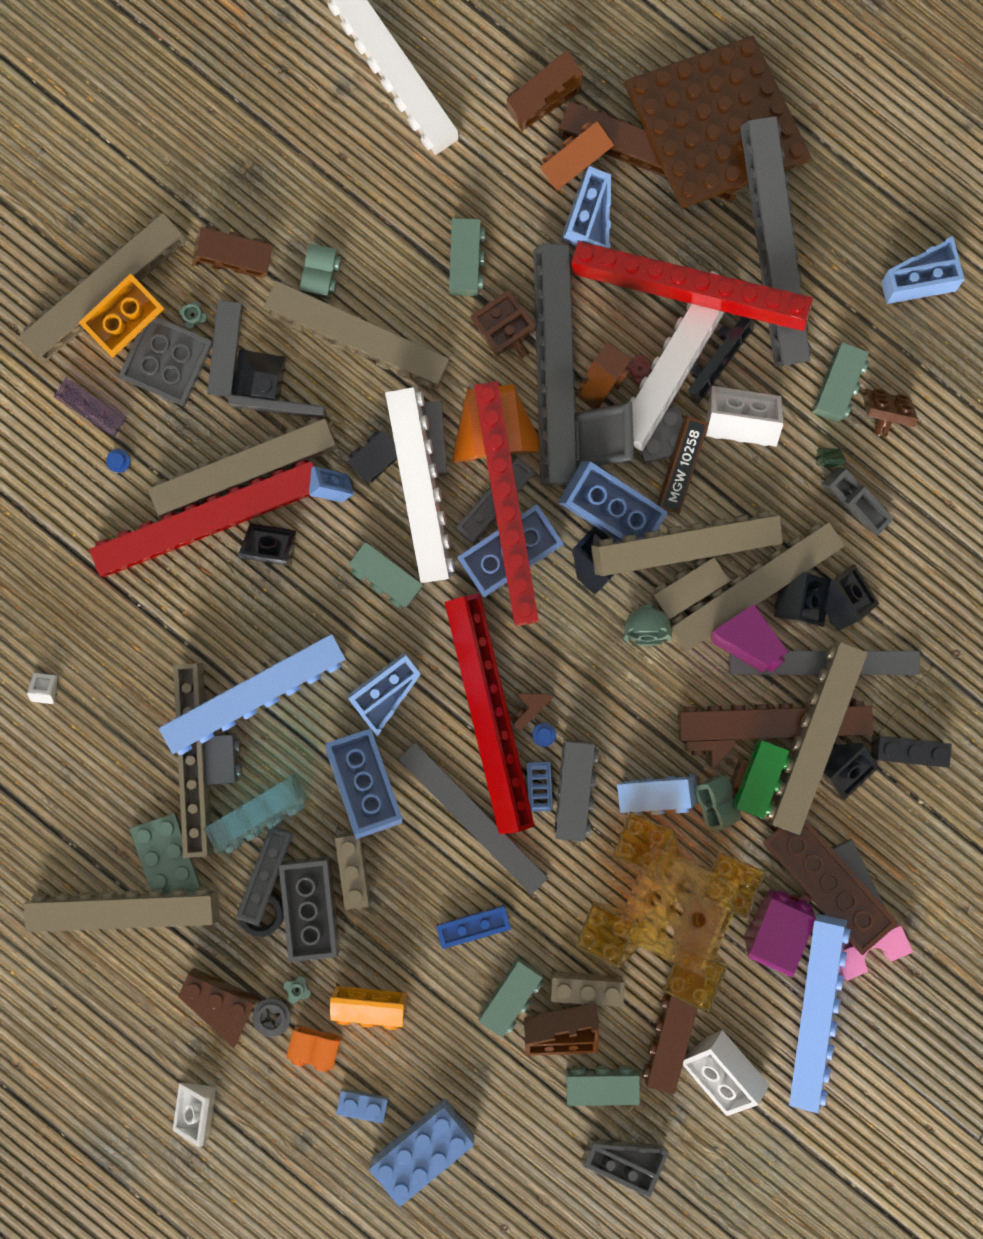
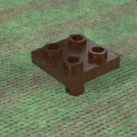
M881 389L865 390L863 400L867 417L878 419L873 429L874 434L880 436L882 432V437H887L892 422L915 428L918 417L913 402L908 396L902 394L890 395Z

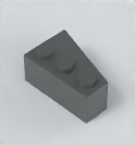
M589 1138L580 1162L585 1168L651 1198L669 1150L663 1145Z

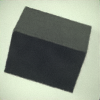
M250 523L238 557L245 560L291 567L296 530Z

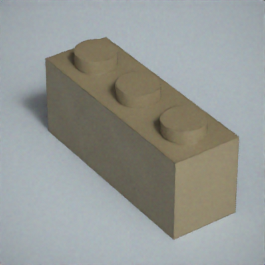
M707 557L702 558L694 564L696 567L694 570L688 573L685 569L674 576L676 581L670 585L664 582L654 589L656 593L651 597L659 610L667 615L668 619H671L730 582L715 557L709 560Z
M353 832L338 834L335 837L345 910L369 907L371 896L363 839H355Z
M551 971L550 1000L551 1002L586 1005L596 1003L600 1006L623 1007L625 982L622 976Z

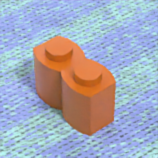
M295 1026L286 1058L297 1066L310 1064L314 1066V1069L321 1072L333 1070L342 1037L303 1026Z

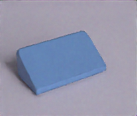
M316 466L312 467L309 487L310 496L344 502L354 495L348 474Z

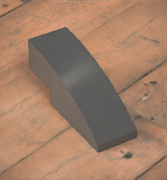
M837 467L821 483L854 518L874 535L878 536L893 520V517L866 486L860 485L847 469Z

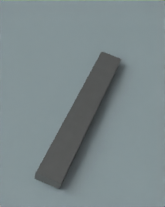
M788 651L782 665L771 673L769 670L761 673L732 654H729V674L819 675L820 670L826 667L828 661L826 659L827 651ZM866 651L868 654L860 675H920V651Z
M416 742L398 759L531 895L548 879L542 870L506 834L498 833L497 825Z

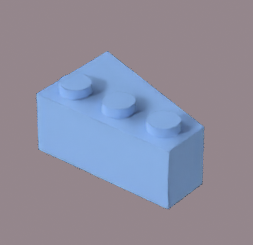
M588 166L582 174L560 241L576 247L578 241L610 248L611 174Z
M951 236L943 243L935 247L932 246L926 252L888 270L881 282L886 303L890 304L957 291L964 281V275L954 237Z
M404 652L348 694L349 701L377 737L389 718L394 714L402 699L405 698L421 675L420 671L407 653Z
M697 773L689 774V777L675 778V776H668L663 779L649 778L620 782L617 784L620 813H628V816H640L643 811H651V815L665 814V810L673 809L675 813L689 812V808L699 803L695 794V786L698 785Z

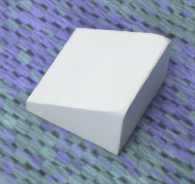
M33 673L27 692L30 701L54 704L57 675Z

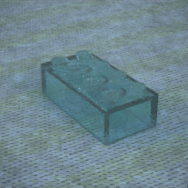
M295 775L205 827L203 830L218 854L224 850L228 854L244 844L242 841L244 838L249 842L264 832L263 827L267 826L270 829L285 819L283 815L288 814L291 817L305 807L304 802L308 800V797Z

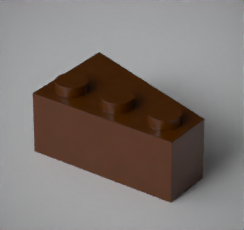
M568 50L557 57L520 89H516L509 94L506 109L521 131L580 93L583 72Z
M214 226L201 227L196 237L191 265L199 267V262L213 265L212 268L215 270H220L223 267L234 270L238 274L264 278L268 273L273 245L267 244V241L261 238H253V240L243 238L244 235L237 232L223 233Z
M607 342L585 375L587 378L583 379L574 395L592 409L600 408L614 388L619 390L627 379L631 370L628 366L632 359Z
M193 968L187 975L178 995L187 1006L233 1048L239 1042L258 1000V996L196 968Z
M592 1003L524 1017L525 1056L598 1053L599 1026L597 1004Z

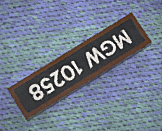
M688 416L684 417L657 505L666 511L677 514L681 512L709 425L708 422Z

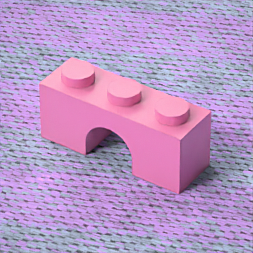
M900 924L895 926L869 949H882L885 957L891 962L913 952ZM850 942L848 944L844 943L843 952H847V961L845 967H841L840 973L848 981L868 972L865 964L867 952L861 955Z

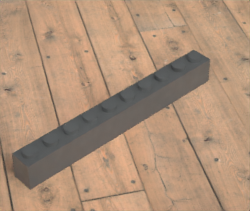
M777 116L749 120L741 125L740 128L762 282L764 286L801 294L800 284L802 278L797 268L798 250L794 246L793 239L795 227L793 222H791V200L787 196L786 188L788 177L784 173L783 162L785 156L780 145L781 127L777 123ZM808 322L804 331L768 323L775 367L810 361L812 350L807 340Z
M543 243L533 250L540 485H568L578 469L576 466L577 443L575 442L577 422L574 418L576 397L573 389L575 382V373L573 371L575 352L572 348L574 327L571 324L573 302L571 301L570 291L572 288V278L570 277L572 257L569 254L568 245Z

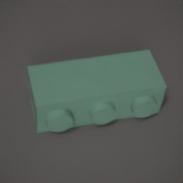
M452 218L450 295L478 296V289H483V274H479V265L484 266V251H480V242H485V227H481L480 219Z
M843 342L836 347L811 413L837 423L843 418L848 417L852 405L849 404L852 395L855 396L860 388L861 383L858 382L860 374L865 373L869 361L866 360L869 352Z
M366 542L348 564L353 568L351 571L353 575L361 581L364 577L372 582L369 587L380 595L384 591L391 597L388 601L399 609L402 606L408 608L424 587Z
M518 956L479 1014L478 1022L502 1038L506 1032L510 1034L517 1023L515 1018L519 1012L523 1014L530 1004L528 999L533 992L536 994L543 984L541 980L543 978L542 972Z
M628 1065L620 1066L619 1069H609L608 1066H596L595 1069L573 1066L571 1069H566L567 1106L640 1105L639 1073L637 1069H633L632 1066Z

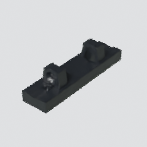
M742 316L732 330L722 325L718 335L719 339L724 342L704 368L694 363L690 372L691 376L696 378V380L688 389L692 400L700 403L754 329L751 318Z

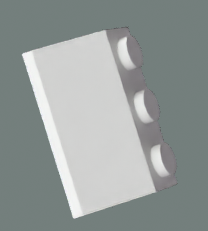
M711 386L706 422L709 423L706 436L715 439L722 438L737 442L756 443L762 446H777L783 427L781 396Z
M723 1030L707 1036L685 1055L683 1066L726 1116L759 1105L770 1085Z

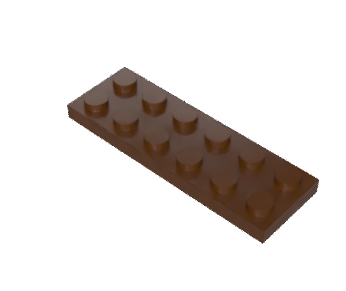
M805 820L800 835L779 828L763 842L764 846L826 916L848 920L847 928L851 929L849 942L861 955H864L899 924L807 820Z

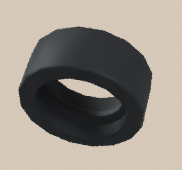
M272 891L269 901L276 910L274 921L268 926L258 927L239 920L241 927L246 933L255 937H265L273 934L280 927L284 920L282 899L277 893Z

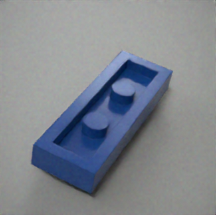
M505 905L436 924V929L442 949L511 930Z

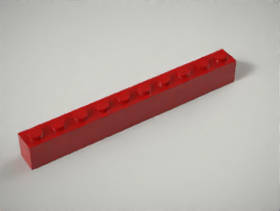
M578 241L571 261L573 274L800 331L805 330L813 297Z
M498 381L474 385L514 624L515 626L539 623Z
M307 460L300 461L294 464L293 469L288 471L280 469L273 472L272 477L263 480V477L254 479L249 482L250 486L241 488V486L234 487L227 491V495L222 497L214 495L205 499L206 503L202 505L191 504L183 508L184 512L176 515L175 512L168 513L162 516V520L153 524V521H149L139 525L140 529L136 531L126 530L118 533V538L111 541L107 538L96 542L95 547L90 548L89 551L99 576H110L310 497L311 469L315 466L312 461L307 462Z
M473 594L445 601L498 833L507 834L524 831L534 827L535 824L481 594Z

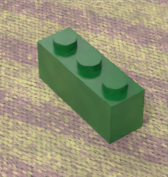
M757 739L732 807L764 819L765 815H769L773 806V801H771L773 793L778 792L782 779L779 777L782 769L785 770L790 761V756H788L789 750Z

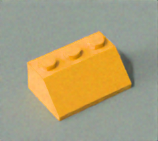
M130 273L79 324L113 358L156 318L164 308Z
M336 986L330 998V1020L336 1021L339 1025H350L353 1022L360 1023L362 1027L370 1028L374 1027V1025H383L385 1029L396 1030L398 1027H403L407 993Z

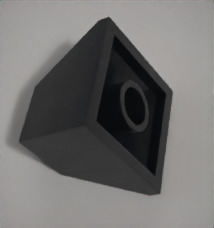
M239 349L232 395L279 401L286 357Z
M595 526L572 549L577 579L594 595L613 577V575L600 576L595 574L591 546L598 545L599 540L609 538Z
M855 564L844 570L830 583L825 612L830 623L835 626L837 631L860 621L879 604Z
M803 572L778 593L774 617L824 627L825 609L831 580Z
M863 743L833 745L822 777L845 800L879 766Z

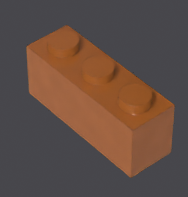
M592 120L587 122L580 128L582 134L577 138H574L573 135L561 144L563 147L561 151L557 154L552 151L542 159L545 164L540 169L556 191L616 144L600 120L595 123Z

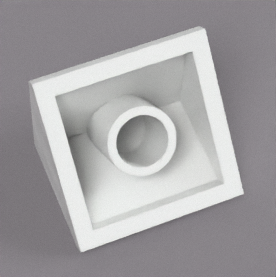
M179 1083L173 1131L198 1147H202L210 1135L216 1087Z

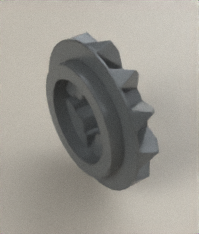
M274 997L262 1000L253 1011L252 1020L254 1027L260 1034L267 1037L281 1035L290 1024L289 1007L284 1004L283 1000H278ZM268 1009L272 1014L280 1012L275 1019L276 1024L272 1020L263 1021L269 1015Z

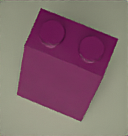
M754 604L715 629L710 638L712 644L732 654L761 673L769 670L771 673L779 668L785 661L784 657L788 653L785 646Z
M769 889L744 936L748 958L793 978L813 928L814 920L816 919L812 906L805 901L799 900L798 902L791 899L783 891L777 890L776 892Z

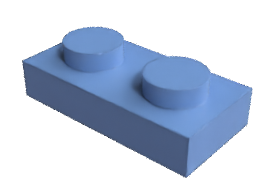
M342 1088L336 1115L383 1124L388 1097Z

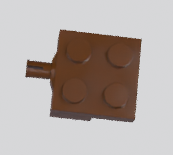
M510 290L470 316V319L496 357L506 350L515 348L521 359L530 354L522 342L525 337L536 330V325L525 309L519 305Z

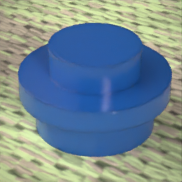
M115 449L108 454L106 463L111 471L122 473L129 468L131 459L126 451Z
M540 723L533 729L532 737L537 745L547 747L555 741L556 731L552 725Z

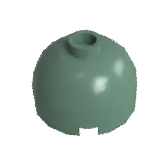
M642 605L640 609L633 611L627 617L624 626V640L628 643L630 639L635 640V645L640 646L661 645L663 639H667V642L672 639L671 622L667 615L661 610L655 609V606Z

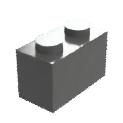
M237 734L214 735L213 738L204 742L206 785L236 783L239 781V777H242V764L238 763V753H241V741L237 739Z

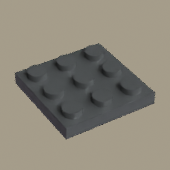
M156 317L136 336L118 377L185 407L211 351L213 342Z

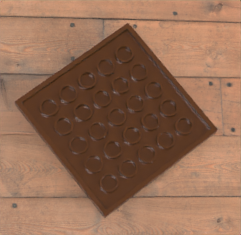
M754 35L625 81L624 86L681 209L748 185L740 126L749 120L777 116V123L781 127L780 145L785 156L783 162L784 171L806 164L812 158Z

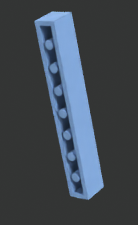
M328 635L158 727L172 754L178 752L180 756L191 750V744L200 740L201 743H204L213 738L214 731L220 728L226 731L235 726L234 720L242 716L244 719H247L258 713L256 708L265 705L267 708L279 701L278 696L284 693L289 696L300 690L298 685L306 681L308 684L319 680L321 678L320 673L327 669L329 673L342 667L340 662L346 659L333 635Z
M818 914L814 920L789 1106L814 1113H819L821 1105L826 1106L828 1091L824 1090L825 1082L829 1083L831 1068H828L827 1064L828 1059L832 1060L834 1045H831L830 1042L831 1036H836L838 1022H834V1014L839 1013L841 999L837 998L838 990L842 991L844 976L840 975L841 967H845L847 961V952H843L844 943H849L851 929L847 928L848 920Z

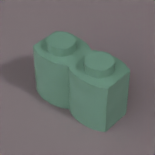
M314 244L308 245L300 283L301 292L325 299H330L331 294H335L337 280L334 279L336 270L340 271L342 257L339 256L337 249Z
M726 775L712 777L695 786L696 798L703 808V818L710 831L724 830L741 820L740 810L732 807L735 799L733 798L732 785Z

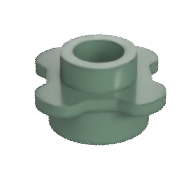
M193 301L179 310V315L185 320V326L188 329H193L196 324L204 323L207 320L206 314L202 313L200 309L201 304L197 301Z
M298 976L296 979L284 983V990L289 995L288 1001L292 1004L297 1003L302 998L308 999L311 995L304 976Z

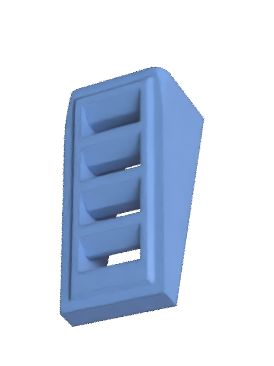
M550 761L527 762L528 798L531 811H553ZM546 769V774H532V770ZM546 779V783L533 784L532 780ZM533 789H547V793L533 794ZM533 799H547V803H533Z

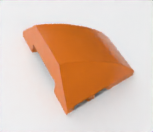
M514 384L499 386L510 455L539 453V437ZM474 389L466 391L452 463L486 458Z

